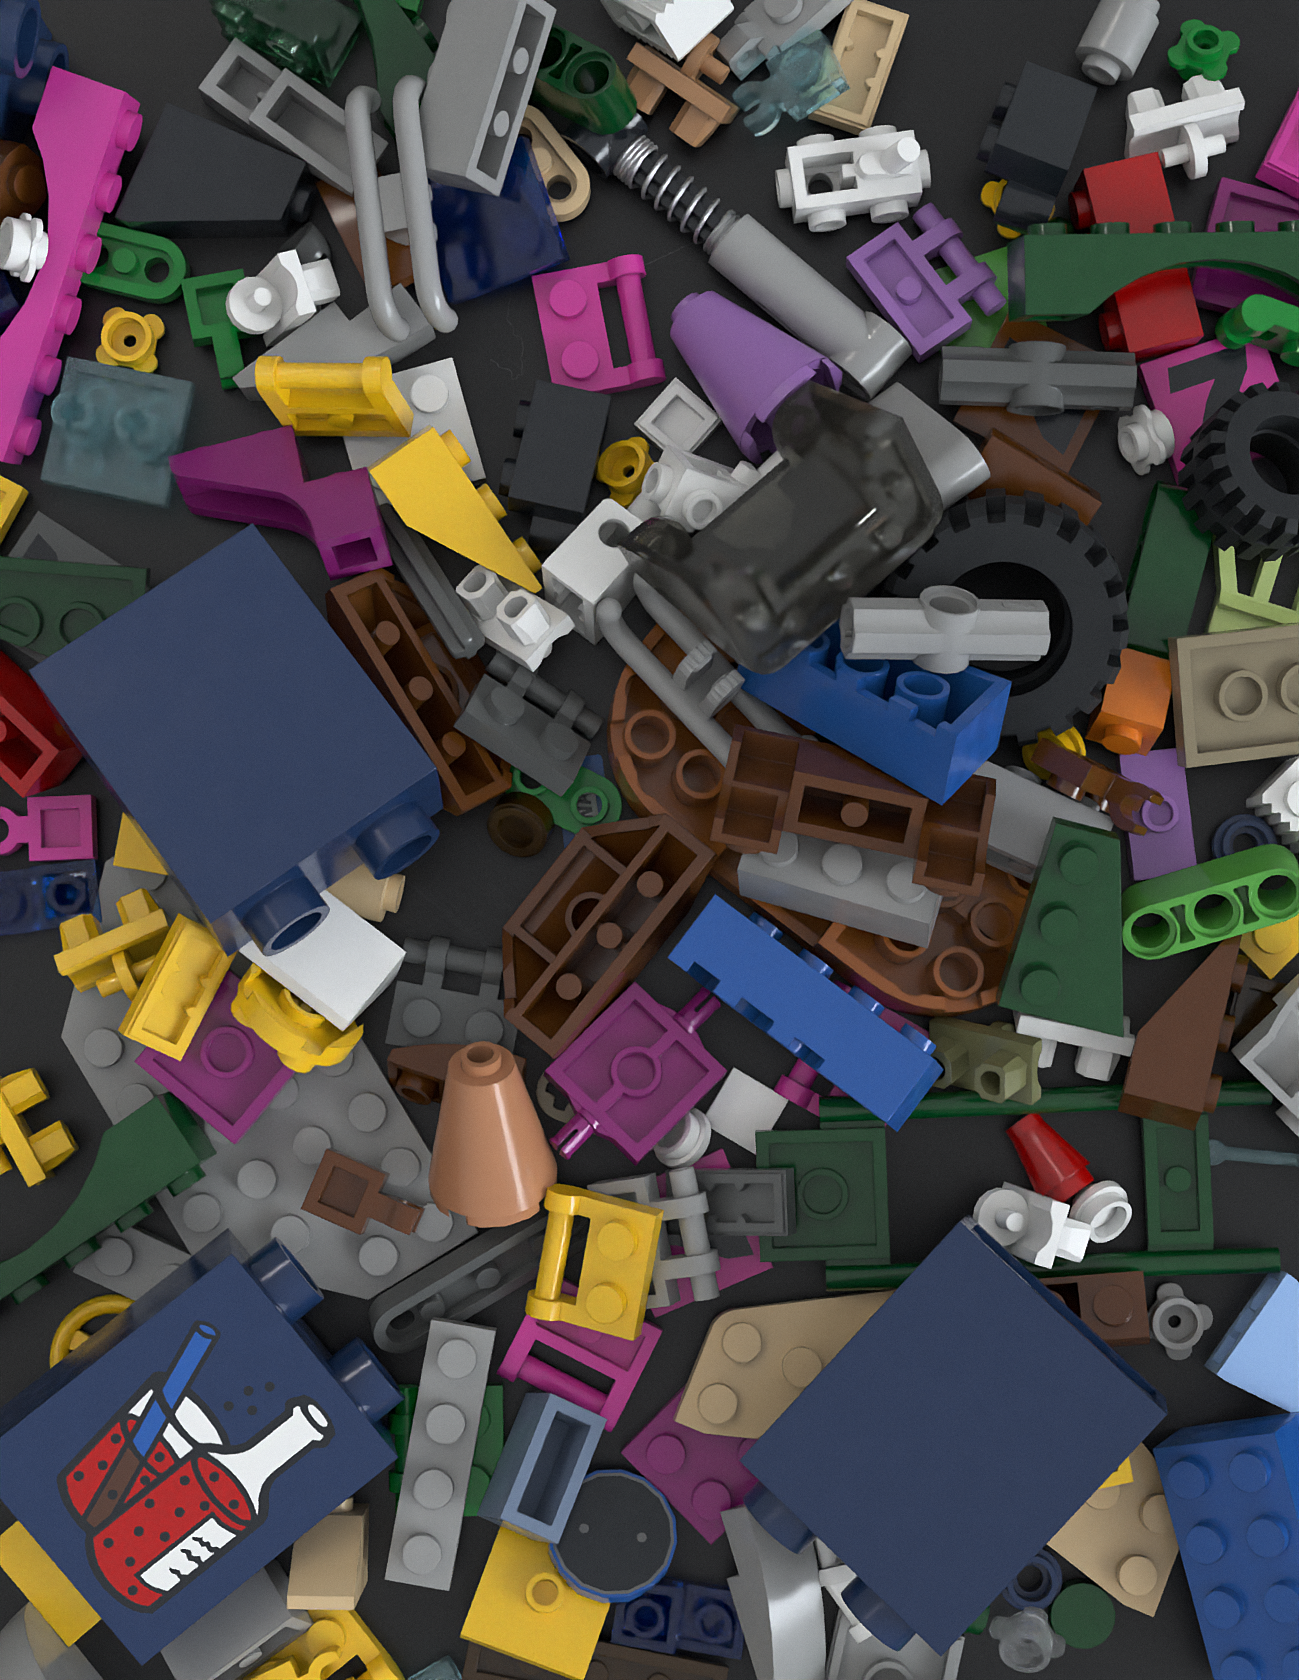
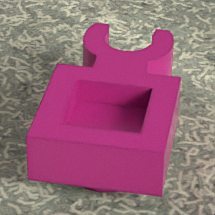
M96 796L27 797L28 816H21L12 809L0 806V819H3L9 827L7 838L0 842V856L13 854L23 844H28L29 861L98 860Z

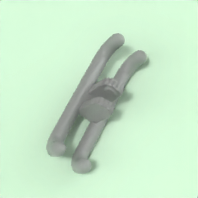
M405 75L398 81L394 88L392 99L400 173L382 177L377 175L370 113L378 111L381 106L382 99L378 91L370 86H357L353 88L347 96L344 110L368 304L379 331L394 342H401L407 339L410 334V325L405 318L400 316L394 301L386 238L401 243V245H410L417 299L428 323L442 333H449L458 325L457 314L448 306L442 291L436 250L437 229L432 218V190L427 179L419 115V103L422 102L427 83L424 79L415 75Z
M642 565L635 571L633 586L645 610L687 654L678 665L674 675L628 627L621 615L622 608L617 600L605 598L598 603L595 611L596 622L607 642L725 768L732 737L713 716L730 701L757 729L818 741L813 735L801 736L770 705L741 689L745 679L669 599L659 583V573L652 565Z

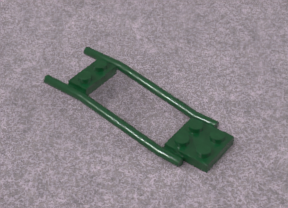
M1259 1080L1222 1081L1216 1107L1272 1105L1273 1094ZM1123 1084L1041 1088V1098L1033 1105L1008 1099L1001 1104L982 1099L977 1091L926 1093L908 1119L1118 1110ZM850 1096L819 1097L820 1128L756 1130V1168H794L797 1231L796 1234L790 1236H759L760 1262L825 1260L827 1291L898 1289L922 1262H890L885 1123ZM1202 1111L1194 1131L1141 1117L1146 1243L1148 1251L1084 1254L1080 1263L1055 1256L1051 1269L1015 1257L1038 1279L1143 1271L1144 1277L1280 1273L1281 1269L1278 1247L1213 1249L1214 1231L1208 1114Z

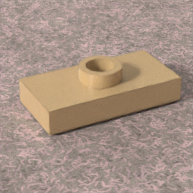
M854 0L845 8L809 110L808 119L858 136L861 131L872 126L908 22V14L867 0Z

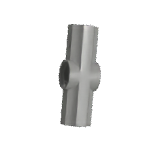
M947 585L928 587L922 591L920 598L849 597L847 603L842 604L839 621L840 648L845 659L912 660L917 666L925 670L942 674L958 673L965 670L969 665V660L1039 661L1041 655H1047L1051 638L1049 610L1043 600L978 599L974 594L965 589Z

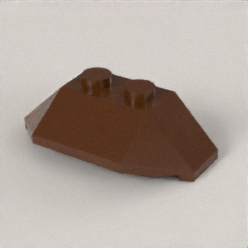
M383 568L369 571L329 589L325 593L328 624L437 767L443 809L455 816H459L511 788V764L453 727L469 695L482 676L486 674L491 677L484 670L485 666L477 652L475 656L469 659L464 657L459 659L453 658L408 586L394 580L395 575Z
M666 813L646 818L582 827L502 927L505 999H503L504 1018L548 1055L556 1059L630 987L690 911L718 854Z

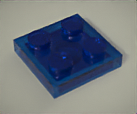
M521 136L516 140L499 197L439 184L427 177L428 184L431 185L433 198L431 200L432 218L437 229L438 239L435 242L439 273L449 303L459 304L570 260L528 138Z

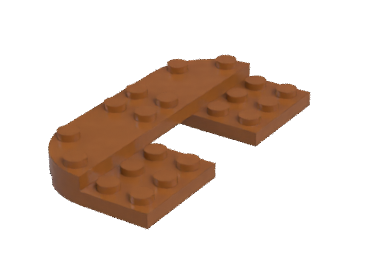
M714 552L674 601V604L737 670L745 618L772 596ZM658 624L653 627L642 641L673 675L680 662L687 656ZM628 664L626 665L610 704L607 719V749L616 783L625 800L639 818L663 813L672 817L718 854L708 873L710 876L802 947L818 957L850 984L857 986L877 1002L903 1013L923 1017H954L969 1014L997 1002L996 994L1031 883L986 863L985 877L979 897L966 894L955 897L943 896L928 948L741 896L737 868L742 853L728 848L725 843L710 840L725 767ZM731 701L713 716L731 737L733 736L735 724L756 728ZM773 708L801 736L814 735L816 733Z

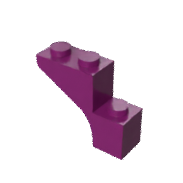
M292 425L261 431L254 435L168 456L170 469L185 504L191 513L297 532L312 541L319 549L330 581L393 565L380 505L367 467L347 472H338L328 477L310 481L307 465Z

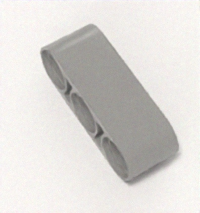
M898 382L891 385L845 419L851 418L870 461L935 516L944 512L991 477L985 460L969 438Z

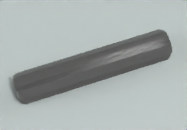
M387 503L380 505L391 559L451 656L455 659L463 657L466 659L472 658L476 655L477 650L485 644L483 633L418 531L404 523L393 505Z

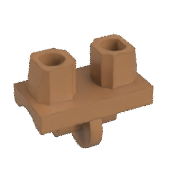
M710 32L682 58L685 61L683 67H680L651 46L646 45L644 47L636 42L626 58L634 64L627 77V82L636 97L639 110L648 115H653L667 90L671 89L683 97L686 102L669 129L690 145L699 148L716 131L720 123H732L741 108L699 80L700 76L705 74L721 85L728 76L730 68L714 58L720 38Z

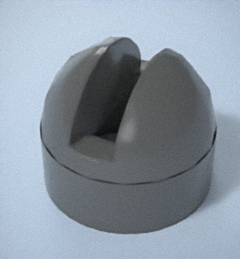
M308 222L298 228L277 252L278 254L296 249L301 265L323 259H328L330 263L332 261V247L329 241L312 222Z

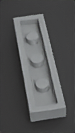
M434 1316L431 1319L385 1580L445 1591L450 1590L497 1328Z

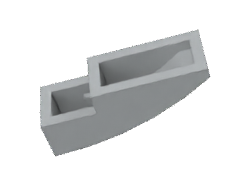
M235 37L198 87L203 102L263 144L305 161L312 175L353 197L344 110L287 68L281 71ZM372 131L377 164L389 148V143Z
M399 283L392 289L400 316L405 318L410 325V334L407 339L401 342H394L385 337L375 324L369 307L349 321L333 301L262 356H281L284 362L363 363L364 358L367 356H387L391 365L434 340L436 336L433 327L426 320L420 307L403 285ZM257 359L232 378L249 402L264 401L258 393L255 384V365Z
M745 1504L720 1512L739 1573L727 1578V1582L757 1680H825L826 1642L824 1607L813 1542L799 1555L788 1550L775 1540L756 1521Z

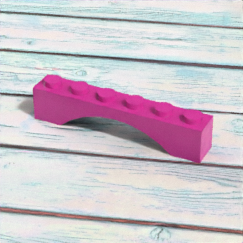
M55 66L51 68L32 126L43 158L49 194L48 253L25 304L6 331L0 336V461L21 465L24 455L29 456L32 454L38 443L42 422L37 419V415L44 394L49 396L54 391L61 373L62 362L56 357L64 334L70 335L73 332L80 317L82 301L77 297L81 285L80 280L83 272L90 274L98 262L102 239L97 236V232L104 212H112L118 202L122 188V177L117 175L125 150L129 152L133 150L142 128V115L138 113L141 103L128 93Z

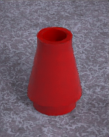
M1028 1114L1005 1131L1013 1142L1036 1193L1065 1202L1095 1180L1086 1168L1090 1162L1047 1124L1040 1114Z

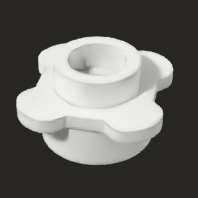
M22 213L19 219L6 217L0 226V269L9 270L11 276H20V280L29 283L34 276L35 270H40L46 261L49 242L47 233L43 231L41 219H32L31 214Z
M1141 404L1133 408L1132 416L1120 417L1118 421V444L1124 458L1131 463L1137 474H1148L1150 472V465L1162 464L1165 462V459L1173 454L1175 448L1173 429L1169 420L1161 411L1156 409L1150 411L1147 406Z

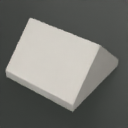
M324 890L320 895L330 907V912L325 920L303 940L287 950L272 956H264L253 940L241 947L239 952L341 1031H344L393 982L399 972L406 951L327 890Z

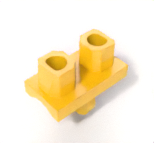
M140 888L120 897L119 901L116 902V906L123 925L104 934L99 921L92 914H81L60 924L63 952L53 956L59 973L62 976L68 975L80 993L97 986L103 998L124 990L131 1002L134 1000L174 923L145 888Z
M35 1068L16 1072L4 1078L0 1076V1176L13 1169L2 1149L6 1145L28 1187L38 1186L55 1177L56 1175L52 1169L64 1163L79 1150L74 1137L63 1120H59L33 1135L23 1117V1112L50 1098L48 1090Z

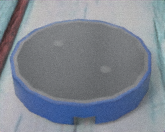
M622 1469L596 1470L584 1477L558 1544L548 1543V1554L555 1569L557 1567L559 1574L566 1580V1584L578 1595L600 1603L629 1602L652 1589L667 1573L677 1545L676 1519L665 1495L646 1478Z

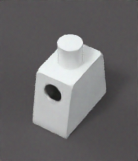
M642 492L627 509L613 499H604L542 564L545 601L567 613L576 625L573 630L593 645H596L603 637L596 622L595 611L598 603L605 598H614L620 603L623 611L636 595L633 586L635 571L642 565H652L655 568L658 565V535L656 533L666 522L659 516L661 509L656 503L644 499Z

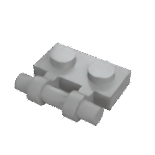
M693 1166L669 1171L673 1196L660 1198L655 1173L601 1180L587 1185V1189L590 1191L664 1210L646 1309L671 1306L680 1301L678 1278L690 1277L694 1301H704L720 1296L715 1273L721 1269L718 1250L710 1248L703 1214L710 1211L706 1191H699ZM678 1219L685 1254H671L665 1224L666 1220Z

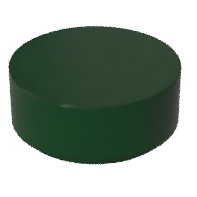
M1072 1579L1062 1584L1059 1594L1055 1597L1053 1603L1048 1606V1618L1055 1633L1064 1643L1074 1648L1088 1649L1103 1643L1111 1634L1115 1624V1608L1107 1593L1095 1582L1087 1579Z

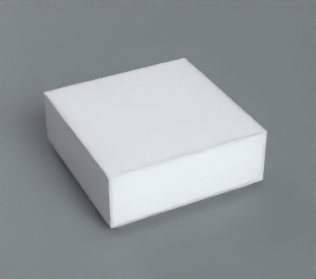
M675 377L634 423V429L661 453H663L666 445H670L695 454L722 424V420L714 410Z
M733 1067L705 1115L709 1119L711 1129L756 1155L755 1131L772 1130L789 1100Z

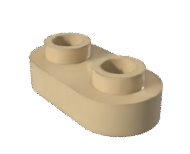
M527 105L518 134H526L533 141L526 150H513L506 174L540 216L555 222L571 220L582 213L589 202L591 189L588 172L544 114L537 108ZM557 182L566 183L571 188L570 194L561 200L553 199L548 195L550 186Z

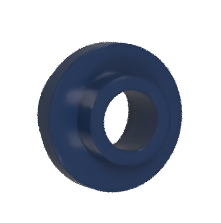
M1240 814L1226 819L1216 829L1212 839V853L1214 859L1234 854L1233 841L1240 834L1248 836L1253 842V847L1277 844V839L1273 829L1266 821L1255 815Z
M1044 1548L1026 1565L1039 1569L1040 1577L1038 1582L1031 1587H1024L1018 1584L1017 1575L1001 1592L1005 1600L1019 1610H1042L1053 1603L1061 1590V1568L1055 1557Z

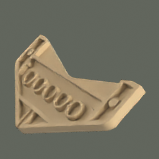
M897 1289L732 1308L721 1312L709 1326L673 1420L704 1434L759 1439ZM1141 1442L1129 1455L1134 1482L1097 1489L1052 1537L1047 1545L1117 1601L1127 1607L1154 1617L1179 1551V1546L1156 1460Z

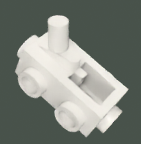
M891 125L867 128L859 133L858 138L834 141V136L830 134H816L804 137L797 141V146L787 147L786 169L775 170L779 207H791L794 223L808 222L809 230L812 232H826L842 228L847 224L846 216L870 213L873 223H891L905 219L909 216L908 208L918 206L923 192L922 189L930 188L931 186L928 153L926 149L920 150V146L914 137V130L897 132L896 127ZM816 180H823L831 186L832 192L811 195L808 187Z
M784 443L758 469L746 461H740L736 468L733 469L666 445L659 462L652 464L644 477L642 496L644 499L656 503L661 509L660 518L675 528L686 532H694L695 529H708L714 532V536L719 541L740 551H748L749 548L764 549L774 553L776 547L781 545L789 535L792 526V515L796 509L777 485L802 460Z

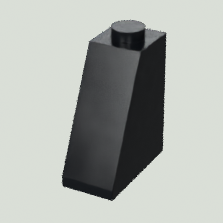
M167 102L116 212L115 218L121 227L167 239L289 237L295 222L303 223L308 218L316 199L317 188L312 186L314 179L305 161Z

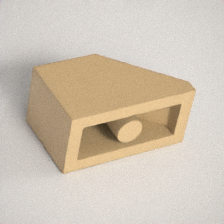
M353 1495L350 1496L294 1542L287 1592V1609H355L368 1582L369 1504L353 1503Z

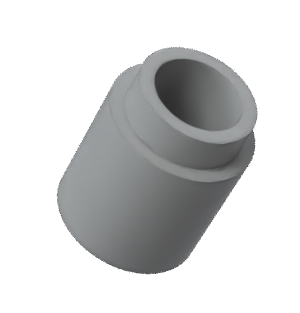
M1100 0L1075 51L1077 58L1083 63L1081 69L1084 74L1092 80L1105 85H1114L1117 80H1130L1159 24L1156 16L1160 8L1159 2L1157 0Z

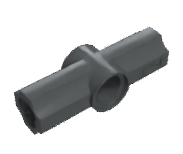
M1047 341L1018 342L1009 345V348L942 346L938 375L939 404L1006 407L1007 412L1030 416L1060 414L1064 412V409L1130 411L1133 408L1137 380L1135 353L1067 351L1065 345Z

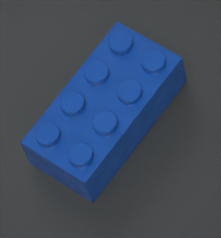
M1299 1412L1182 1427L1154 1447L1153 1452L1214 1680H1299Z

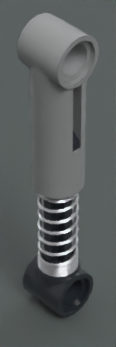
M637 112L625 128L613 134H597L575 122H572L561 134V137L584 167L603 179H607L609 175H617V178L625 182V185H628L630 189L639 187L643 200L652 198L656 211L665 209L669 222L678 220L681 223L680 231L682 233L691 231L694 234L693 241L695 244L704 242L703 250L707 251L708 255L711 254L708 263L802 343L831 359L843 372L842 385L859 398L868 402L871 401L912 354V349L908 342L884 319L872 312L861 310L749 214L740 218V215H736L733 209L728 210V212L724 211L718 205L720 198H716L713 201L705 195L707 187H703L700 190L692 184L694 176H690L687 179L679 173L681 165L672 167L666 162L668 154L659 156L657 154L658 146L650 142L649 138L646 139L648 128Z

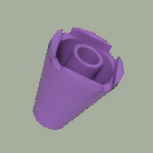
M707 291L700 295L696 292L689 294L680 301L671 315V321L673 322L670 330L671 339L742 454L755 464L763 463L760 453L769 450L773 454L784 443L791 448L792 444L800 441L828 410L820 401L827 388L830 386L838 393L841 387L843 372L831 359L714 291Z

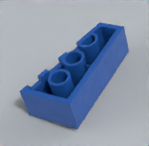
M777 593L745 618L737 669L745 679L741 686L742 690L938 804L943 805L997 750L1012 681L969 665L965 670L958 673L942 674L925 670L917 666L912 660L845 659L840 648L839 616Z
M715 894L668 958L695 981L898 1132L944 1070L930 1056L937 1046L907 1023L903 1025L899 1032L879 1018L885 1008L855 985L847 994L829 980L834 970L805 948L801 950L798 956L779 942L784 934L754 911L749 918H746Z

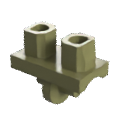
M948 1016L934 1017L929 1021V1040L937 1046L930 1056L944 1069L932 1086L945 1089L947 1086L953 1085L977 1091L982 1099L1001 1104L1008 1099L1033 1105L1041 1098V1086L1038 1082L1037 1074L1038 1061L1042 1050L1041 1038L1016 1033V1028L1013 1024L1000 1020L993 1022L990 1026Z

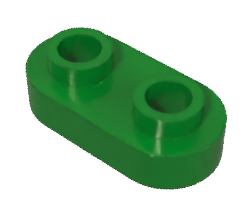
M101 222L97 236L102 239L101 248L108 250V260L103 266L94 268L90 274L83 272L80 279L81 284L89 288L155 304L171 302L183 293L180 279L190 278V265L185 254L174 242L161 236ZM157 263H167L169 266L167 278L162 282H152L149 278L151 268Z
M513 765L510 767L512 786L506 791V794L524 792L537 797L549 808L554 824L575 835L582 827L621 820L623 802L615 785L605 777L583 766L580 767L574 782L562 797L543 785L536 789L526 788L522 783L523 772ZM588 794L597 795L602 801L601 811L598 815L591 818L582 816L578 810L580 799Z

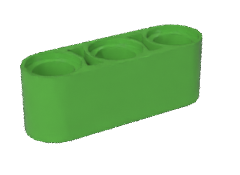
M1266 844L1138 882L1128 887L1121 894L1123 943L1127 950L1138 958L1146 960L1160 959L1287 921L1299 914V863L1293 852L1286 847L1277 844ZM1282 875L1288 877V881L1276 890H1265L1259 887L1270 876ZM1218 894L1225 897L1221 905L1212 909H1203L1196 906L1197 902L1207 895ZM1148 913L1158 914L1163 917L1158 924L1152 927L1143 928L1133 923L1138 917Z

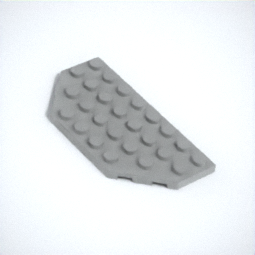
M114 857L105 862L92 913L99 921L103 934L123 925L116 902L119 901L120 897L140 888L147 889L160 908L173 921H175L178 913L204 925L170 876L113 866ZM238 950L230 968L240 977H243L253 962ZM74 985L61 1038L111 1122L115 1125L154 1097L169 1090L134 1062L147 1046L122 1035L118 1031L132 1003L124 990L103 998L97 986L80 993ZM363 1036L342 1062L331 1066L315 1065L308 1073L296 1072L239 1143L235 1145L185 1104L217 1154L200 1165L207 1176L174 1198L167 1188L156 1195L191 1256L227 1228H229L251 1256L274 1237H277L297 1258L318 1288L367 1300L480 1231L478 1227L467 1225L466 1216L448 1209V1217L438 1210L430 1196L428 1183L432 1150L396 1090L389 1084L387 1075ZM333 1148L390 1173L382 1192L400 1197L425 1208L416 1232H411L410 1235H407L370 1218L364 1234L359 1235L302 1210V1204L326 1149Z

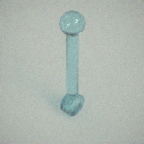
M1209 1139L1211 1165H1218L1224 1160L1299 1167V1154L1225 1147L1221 1141Z

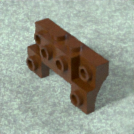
M735 724L710 840L725 843L728 848L743 854H757L762 851L777 854L782 831L871 849L913 858L912 883L923 885L935 894L947 897H955L961 894L979 897L985 877L988 839L996 798V779L973 774L943 805H940L838 745Z

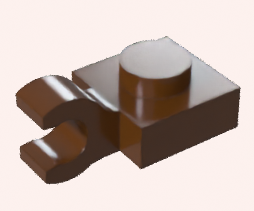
M333 1148L326 1149L301 1207L306 1212L359 1235L364 1234L370 1218L410 1235L411 1232H416L425 1208L415 1203L382 1192L390 1173Z

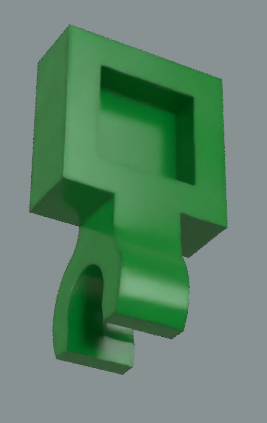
M243 268L180 279L194 348L213 344L222 390L238 388L232 378L244 369L239 339L256 337V334H249L238 329L231 322L226 310L228 292L238 281L245 278Z

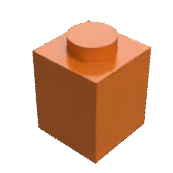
M1125 648L1121 651V669L1114 684L1104 685L1101 689L1102 701L1090 714L1085 739L1102 743L1106 749L1114 753L1123 755L1137 753L1147 756L1163 731L1172 691L1170 660Z

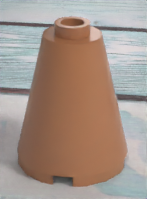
M486 1041L474 1042L458 1050L448 1063L428 1173L430 1196L438 1210L448 1217V1209L466 1216L467 1225L479 1228L504 1227L531 1218L540 1211L539 1202L546 1196L547 1187L557 1184V1163L515 1059L506 1048Z

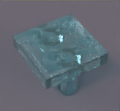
M68 356L60 393L54 399L51 406L53 425L41 480L45 484L169 509L175 478L170 469L168 456L182 452L196 387L191 381Z

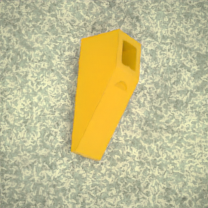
M429 424L367 467L408 527L533 593H537L542 589V586L534 576V573L542 569V564L522 536L511 542L498 523L499 520L507 515L506 511L486 483L475 489L464 473L462 467L470 463L471 460L450 429L439 436L435 428Z

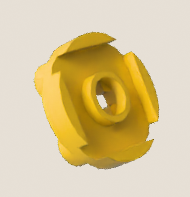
M255 963L251 964L240 980L237 996L231 1003V1012L236 1020L244 1026L252 1028L261 1039L277 1050L278 1056L285 1066L299 1073H308L315 1065L331 1066L342 1062L363 1035V1024L357 1027L354 1020L344 1031H341Z

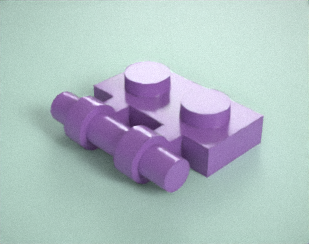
M933 203L924 205L913 215L912 219L924 233L912 241L901 225L896 222L846 257L847 269L887 322L908 342L912 349V355L919 364L939 351L942 346H946L971 328L972 319L962 307L963 303L974 299L985 315L991 316L999 311L1007 302L994 284L997 276L986 262L978 263L961 241L964 235L952 218L944 219ZM941 256L957 278L946 285L928 262L933 257Z

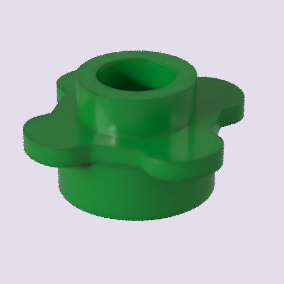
M1197 19L1185 21L1180 27L1179 33L1181 38L1178 44L1168 50L1167 61L1170 66L1175 68L1178 74L1186 81L1193 76L1201 74L1204 79L1209 81H1217L1224 78L1228 70L1226 63L1229 56L1239 50V37L1232 31L1221 32L1218 28L1206 25Z

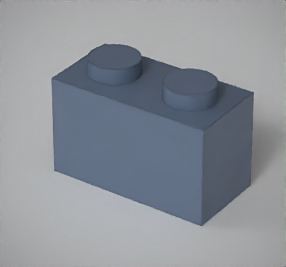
M526 1393L477 1516L531 1540L558 1544L607 1419L552 1393Z

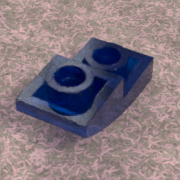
M95 859L31 866L29 869L0 872V937L60 929L59 926L62 922L81 914H92L99 923H102Z
M662 1578L652 1589L644 1592L643 1595L629 1602L616 1603L611 1643L675 1654L677 1649H683L741 1660L744 1655L746 1641L729 1586Z

